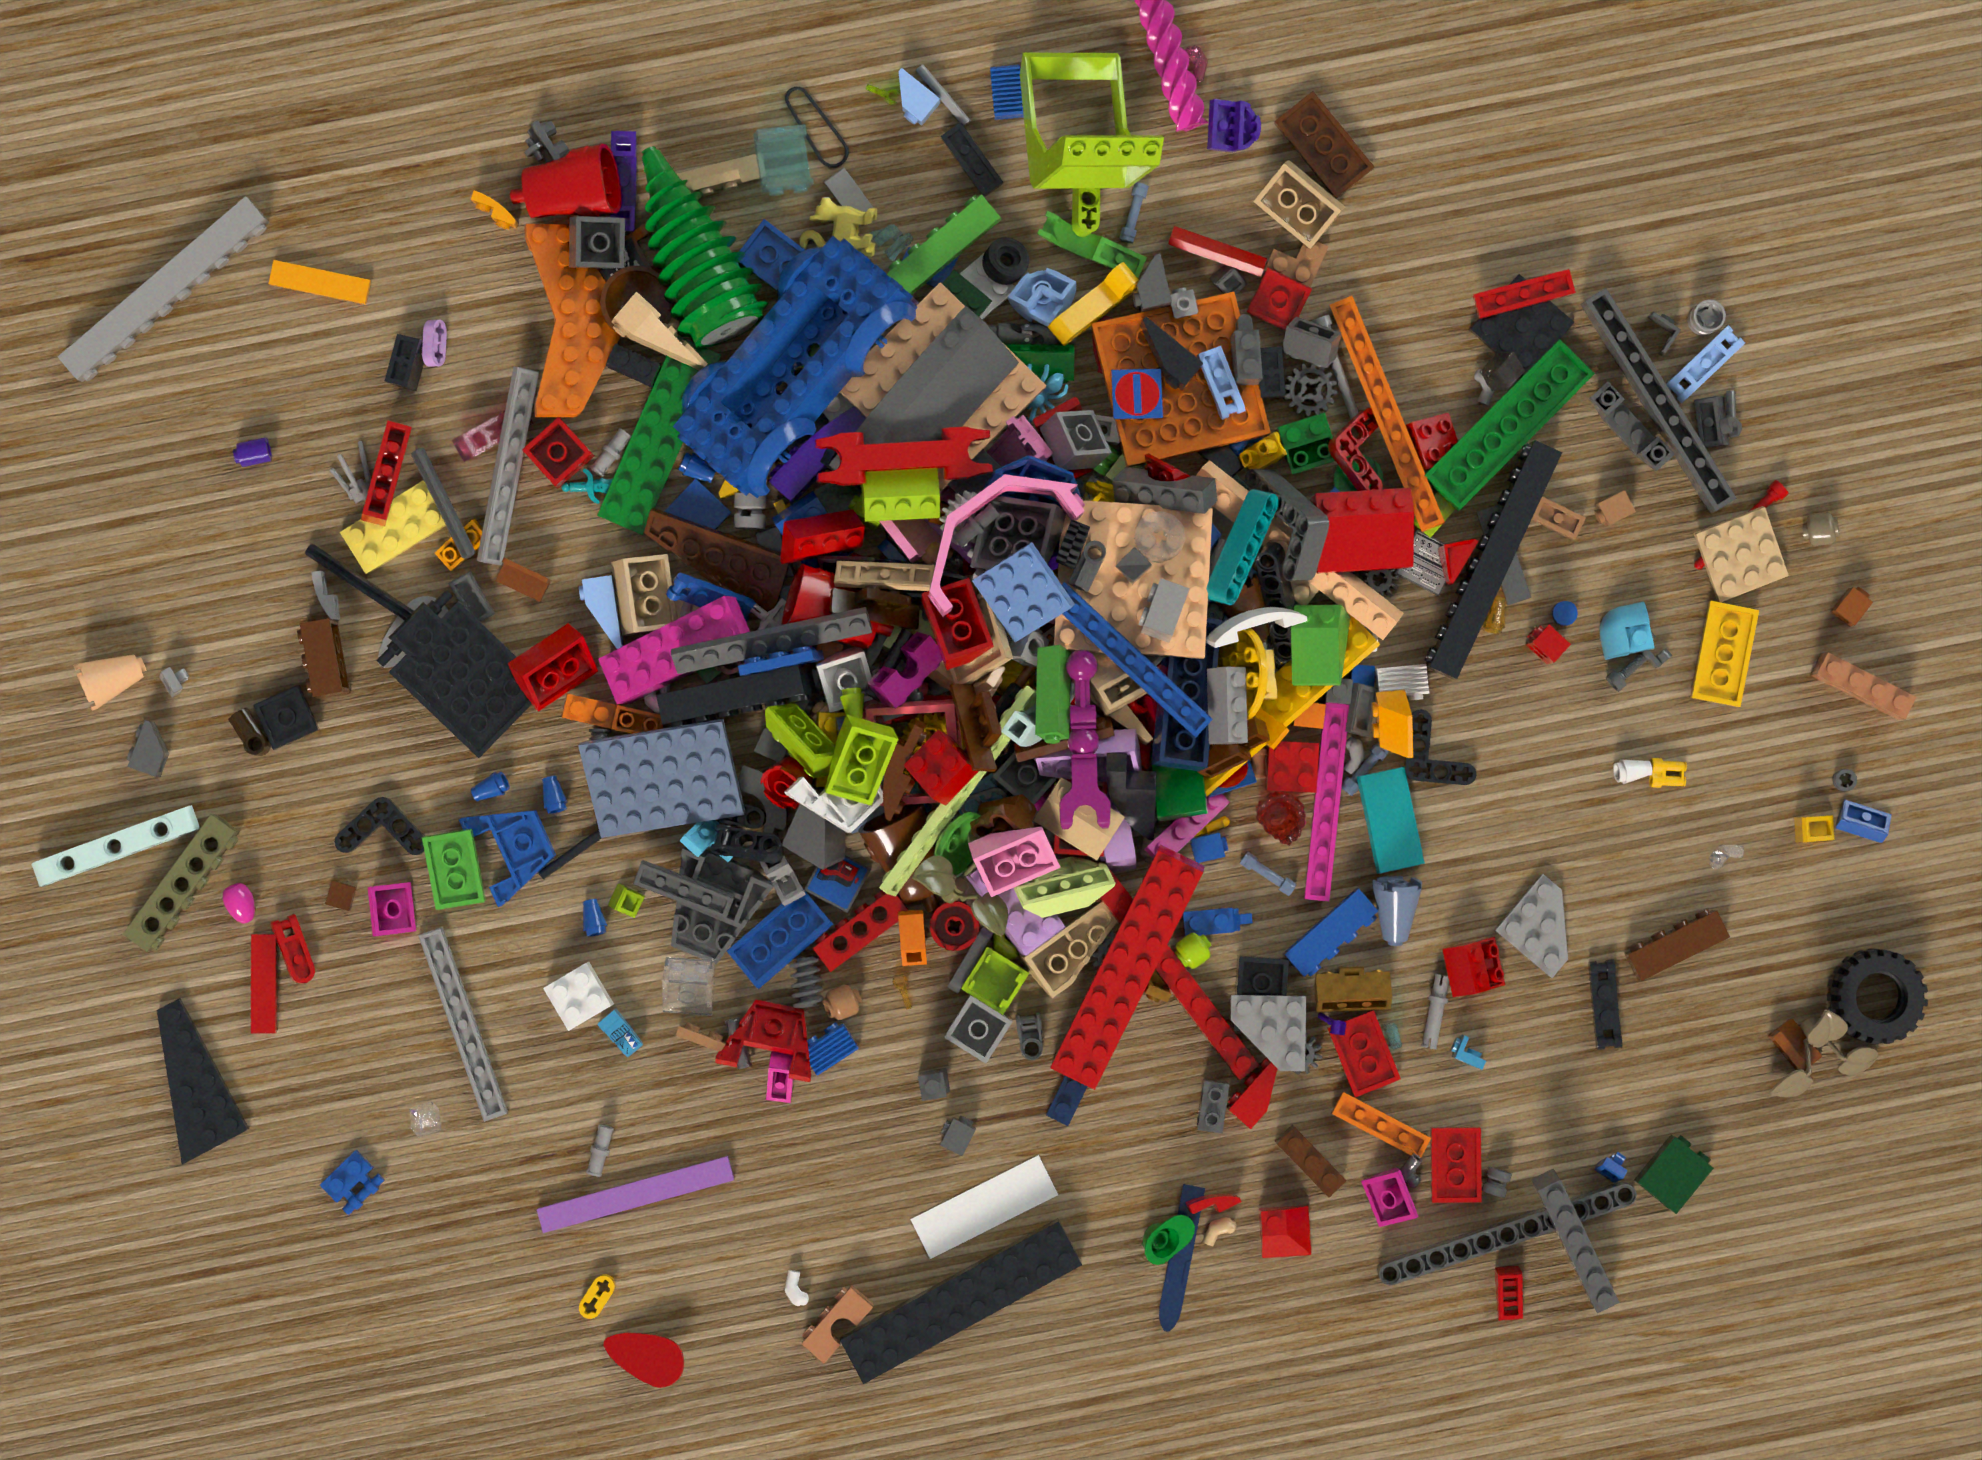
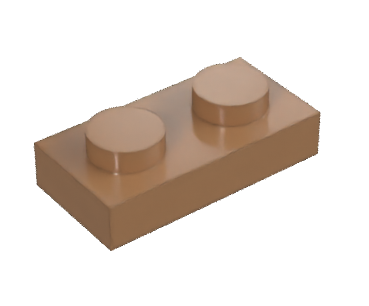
M1542 496L1531 520L1565 537L1576 540L1586 517Z
M686 1022L685 1026L680 1025L678 1027L676 1036L715 1051H721L726 1044V1041L722 1040V1035L709 1031L708 1035L699 1032L700 1027Z

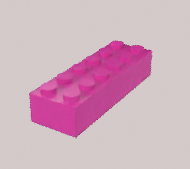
M723 596L598 660L616 703L629 705L695 672L677 674L671 657V649L750 632L736 597Z

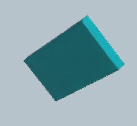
M1405 767L1358 776L1357 781L1377 874L1425 864Z

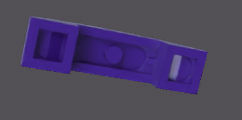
M611 131V151L615 158L621 186V208L618 213L610 214V218H625V231H635L637 197L636 131Z

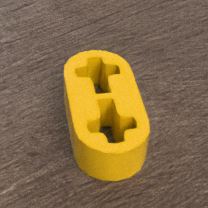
M602 1274L598 1276L579 1304V1311L583 1317L587 1319L597 1317L613 1294L616 1286L614 1279L610 1275ZM607 1280L610 1291L604 1290L601 1296L598 1295L597 1292L600 1289V1285L597 1284L598 1281L603 1283ZM595 1297L598 1299L594 1305L597 1311L587 1313L585 1311L587 1307L584 1303H590Z

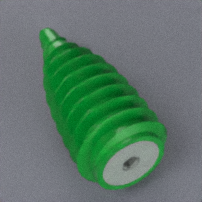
M655 146L646 148L642 151V161L647 179L645 190L649 193L650 199L645 205V210L653 215L646 222L645 228L648 232L655 233L649 240L648 247L653 251H658L653 259V266L658 269H664L658 277V282L662 286L669 287L664 294V299L668 303L675 304L671 310V317L676 320H682L677 332L681 336L692 337L695 346L698 348L712 347L735 339L756 327L764 318L762 311L769 303L766 301L757 302L755 298L762 285L749 284L747 282L754 269L740 268L738 263L746 254L745 252H732L730 250L731 245L736 241V237H723L720 233L727 222L723 220L713 221L709 217L716 207H703L698 202L703 193H692L686 186L688 180L680 179L673 170L674 167L672 168L663 154Z

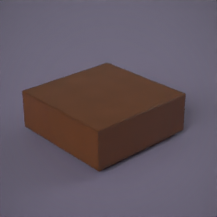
M332 880L325 904L350 911L357 887Z

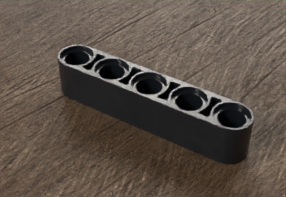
M1274 541L1266 543L1256 558L1265 608L1278 607L1294 610L1295 601L1291 581L1286 580L1283 575L1285 551L1281 544ZM1275 621L1268 622L1275 656L1282 661L1292 660L1291 648L1285 645L1287 644L1291 647V626L1284 628L1276 624Z

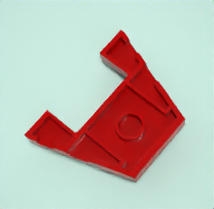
M755 1000L739 1022V1026L733 1035H730L723 1049L717 1053L715 1063L738 1067L742 1048L745 1045L793 1055L788 1078L811 1082L804 1009Z

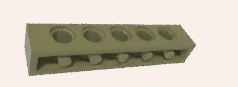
M211 814L124 931L123 935L146 952L153 949L157 950L165 940L163 935L168 929L172 930L179 922L180 918L177 916L182 909L187 910L193 903L195 898L192 896L196 890H202L209 881L207 876L212 869L216 870L224 860L222 855L227 849L230 851L239 840L236 836L240 831L217 814ZM212 837L218 841V847L215 851H211L207 845L208 840ZM197 857L203 861V868L200 871H196L193 867V861ZM182 877L186 878L189 883L185 891H182L178 886V882ZM167 897L171 898L174 902V907L171 911H167L163 905ZM152 917L159 921V927L156 931L151 930L149 927V921Z

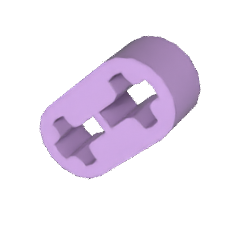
M427 320L424 324L422 358L428 367L442 366L445 362L447 330L442 320Z

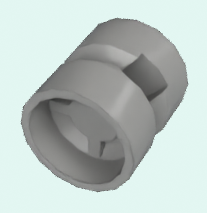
M1709 299L1704 300L1690 310L1687 318L1688 326L1697 335H1709L1723 325L1726 313L1724 307L1719 302Z
M735 493L734 507L738 509V512L734 514L733 528L764 530L766 528V515L762 513V510L766 509L767 495L756 498L751 493L747 496L743 493Z

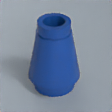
M687 452L678 468L679 471L683 472L682 475L710 483L716 473L700 457L694 453L691 455Z
M493 772L472 787L471 793L474 799L479 801L504 795L510 789V786L503 772Z
M557 776L543 778V801L547 813L553 814L565 811L568 801L557 780Z
M597 899L583 901V931H586L587 937L605 934L608 925Z

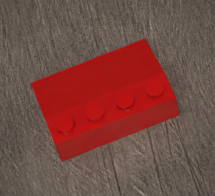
M1411 488L1315 493L1309 499L1326 514L1329 520V529L1316 570L1317 574L1413 567L1414 507Z

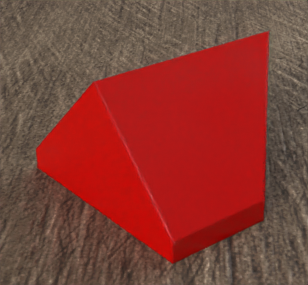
M1470 539L1445 544L1438 548L1447 584L1451 585L1454 583L1478 544V540Z

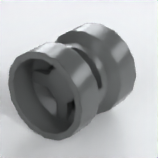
M1488 1167L1486 1173L1488 1179L1487 1182L1483 1183L1482 1191L1505 1198L1507 1194L1506 1185L1510 1182L1512 1174L1497 1168ZM1491 1179H1495V1180L1501 1181V1182H1503V1184L1500 1183V1182L1493 1181V1180H1491Z

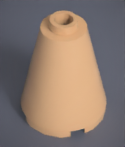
M135 655L73 665L75 670L80 669L81 671L77 673V677L87 700L94 702V704L90 705L92 711L98 709L144 678L142 672L147 671L142 658L136 659Z

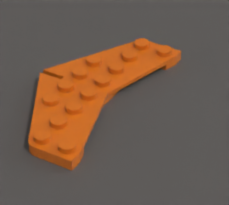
M526 224L524 227L525 240L529 250L532 252L554 315V328L534 405L535 417H577L582 413L606 366L614 345L618 343L621 335L609 327L602 315L600 297L606 282L598 269L569 267V226L564 224Z

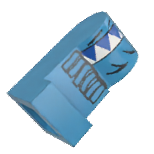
M617 1008L597 1024L612 1042H615L626 1057H630L643 1046L641 1039Z

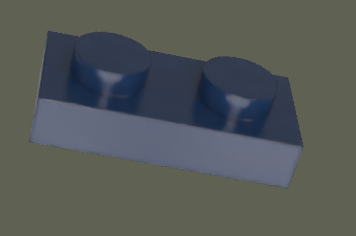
M1064 1076L1046 1116L1069 1126L1088 1086Z

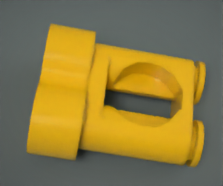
M1651 758L1652 775L1649 776L1650 787L1661 788L1662 785H1686V777L1684 776V772L1687 769L1686 762L1663 761L1662 758ZM1666 771H1679V776H1666Z

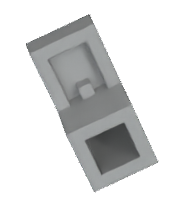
M773 846L772 848L766 851L772 852L777 848V846ZM785 853L782 860L775 864L759 861L766 876L775 884L774 888L784 906L806 895Z

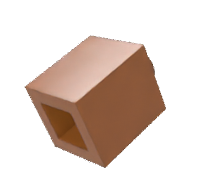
M1852 587L1846 590L1830 612L1851 627L1858 623L1873 602L1868 598L1870 595L1860 587Z

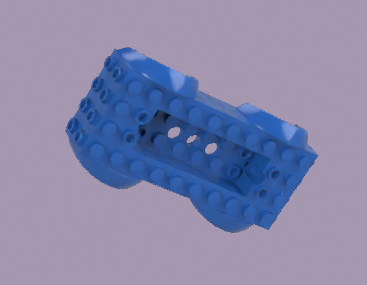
M832 236L823 247L806 249L788 262L778 281L777 303L727 362H717L704 367L691 378L685 388L682 397V416L673 426L680 433L677 437L687 446H690L693 452L707 461L711 468L724 476L728 483L741 491L745 496L751 493L758 498L770 492L766 485V480L776 459L779 458L783 463L788 462L782 456L784 455L789 460L791 458V455L785 449L796 439L804 435L815 434L816 427L814 422L852 377H862L865 374L863 364L872 345L876 343L880 348H883L885 345L879 339L887 344V339L881 334L899 320L908 319L912 322L916 318V309L918 307L911 301L913 296L844 238L840 242ZM818 344L820 349L813 357H810L808 355L811 349L810 346ZM804 365V368L800 371V373L797 376H795V370L797 369V367ZM782 382H786L788 387L781 395H778L776 387L780 386Z

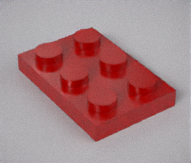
M1374 1010L1345 1020V1035L1330 1033L1331 1026L1327 1027L1354 1097L1401 1080Z
M1430 1127L1431 1202H1482L1481 1128Z

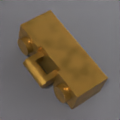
M1364 966L1339 967L1338 973L1335 974L1323 972L1315 975L1314 989L1317 1012L1391 1009L1393 997L1390 971L1372 970L1365 972L1364 975Z

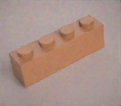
M1829 652L1821 653L1811 673V676L1897 720L1906 719L1916 699L1915 696Z

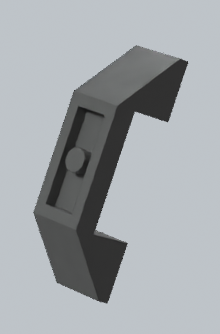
M1609 381L1589 398L1601 419L1636 457L1655 471L1659 470L1675 455L1659 436L1654 438L1622 403L1625 399Z

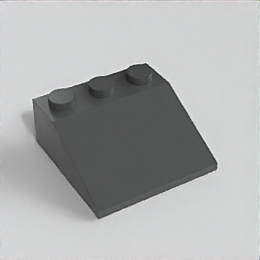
M1002 496L992 500L990 503L1001 516L984 528V533L977 535L970 567L988 570L1031 542L1048 564L1061 537L1066 516L1065 511L1056 504Z

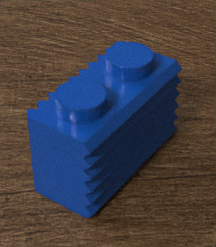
M1020 64L990 67L995 120L1023 118Z
M837 1022L824 1029L826 1034L819 1039L813 1036L807 1040L810 1066L817 1076L859 1049L844 1023L838 1026Z

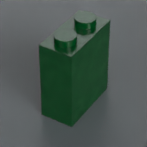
M1670 1135L1634 1179L1636 1183L1675 1214L1679 1212L1714 1169L1708 1164L1711 1159L1701 1151L1696 1154L1689 1148L1692 1144L1681 1135L1678 1138Z

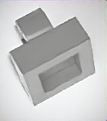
M169 667L161 671L159 678L170 696L174 697L181 693L183 689L181 684L188 680L189 675L184 668L174 674Z

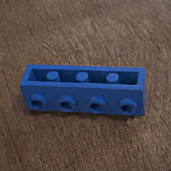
M1356 888L1290 946L1283 955L1302 976L1305 977L1308 974L1311 977L1321 968L1320 962L1325 958L1328 960L1332 959L1340 951L1337 947L1344 941L1347 944L1358 936L1356 931L1362 925L1368 927L1377 919L1375 914L1378 910L1361 890Z

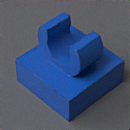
M1616 1152L1610 1158L1606 1157L1599 1161L1594 1170L1613 1183L1622 1180L1628 1171L1621 1166L1626 1157Z

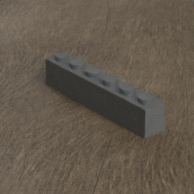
M1554 1168L1531 1179L1585 1293L1597 1314L1620 1303L1564 1185Z

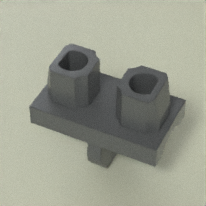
M537 120L531 123L532 127L527 131L530 138L525 140L529 146L524 152L526 157L535 156L538 162L544 159L548 163L567 155L569 149L563 140L552 144L549 139L557 132L551 120L539 123Z

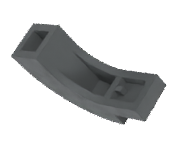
M742 765L738 778L740 791L750 793L762 802L766 810V824L763 833L778 836L779 834L775 833V829L786 830L787 807L786 809L780 808L765 796L763 792L765 787L763 783L761 784L763 772Z

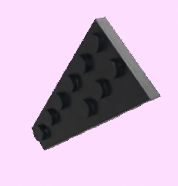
M181 998L158 1009L157 1016L181 1163L183 1165L249 1130V1127Z

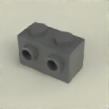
M1295 317L1286 327L1282 352L1290 355L1292 358L1311 362L1317 367L1327 368L1337 357L1341 332Z

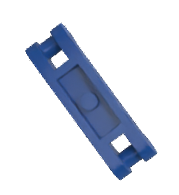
M683 573L676 575L674 585H671L666 591L669 599L673 601L681 600L700 608L723 596L736 597L746 623L749 620V613H752L750 612L751 609H756L753 607L756 602L749 597Z

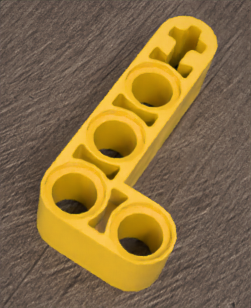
M1124 262L1120 263L1107 275L1101 284L1057 316L1048 325L1049 330L1063 346L1067 345L1087 330L1092 323H1096L1128 298L1140 280Z

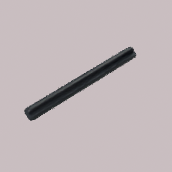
M310 544L306 549L305 554L404 621L414 611L316 545Z

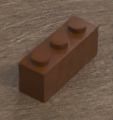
M1293 1124L1275 1141L1328 1198L1347 1181Z

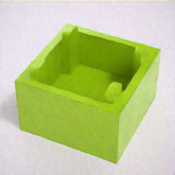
M987 945L961 989L1004 1015L1029 975V971Z

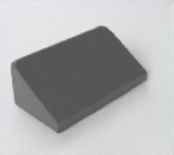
M1713 396L1695 399L1698 434L1705 448L1729 445V434H1722L1720 419L1726 417L1724 397Z

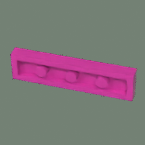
M1223 794L1213 797L1208 795L1206 797L1208 814L1175 819L1144 850L1152 858L1160 844L1178 852L1230 802Z

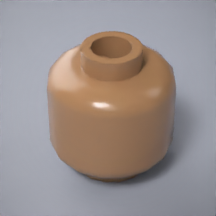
M844 984L828 991L826 999L823 1000V1005L830 1018L834 1017L836 1020L842 1021L858 1013L859 1003L862 1000L857 989L852 990L848 985Z

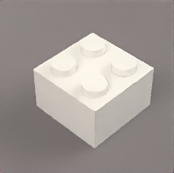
M590 962L581 965L543 988L568 1031L614 1005Z

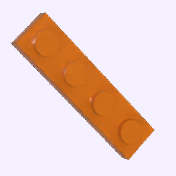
M1343 1091L1331 1112L1333 1115L1409 1155L1414 1153L1421 1158L1431 1140V1137Z

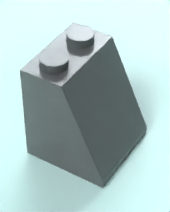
M825 787L815 789L816 793L819 795ZM800 804L782 846L823 870L844 859L845 831Z

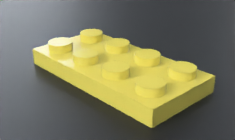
M423 480L392 500L385 527L360 519L342 530L340 534L365 574L368 575L446 525Z

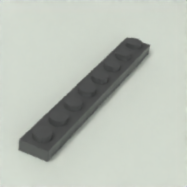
M864 607L671 649V657L677 674L743 661L748 658L766 656L776 652H785L795 648L872 633V625L867 609Z

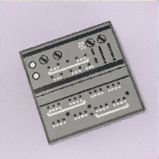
M1416 530L1414 534L1413 567L1396 569L1394 574L1439 596L1446 582L1438 548L1445 545V543L1433 537L1430 538L1425 533Z

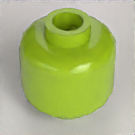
M1192 932L1176 943L1174 954L1185 968L1195 969L1210 958L1211 953L1208 948L1212 945L1204 934L1199 936Z

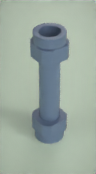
M1139 182L1134 184L1131 194L1133 196L1126 225L1122 227L1119 238L1123 242H1134L1137 232L1135 226L1142 201L1146 199L1148 185Z
M1379 742L1373 745L1370 749V756L1355 774L1343 781L1341 788L1350 796L1359 790L1357 777L1367 775L1379 759L1383 761L1389 751L1380 748Z
M1247 851L1239 864L1248 870L1253 869L1279 887L1278 890L1290 896L1297 884L1287 877L1284 879L1257 861L1258 858Z

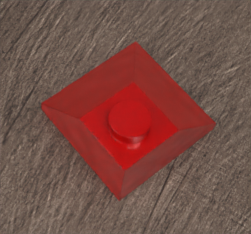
M1308 1205L1259 1208L1262 1258L1311 1255Z

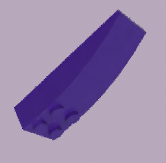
M855 407L836 417L816 432L800 448L795 446L789 452L791 455L790 460L788 459V462L783 466L778 464L770 472L771 479L769 482L793 504L817 480L818 473L827 470V467L820 462L826 449L815 448V440L839 433L856 432L866 418Z

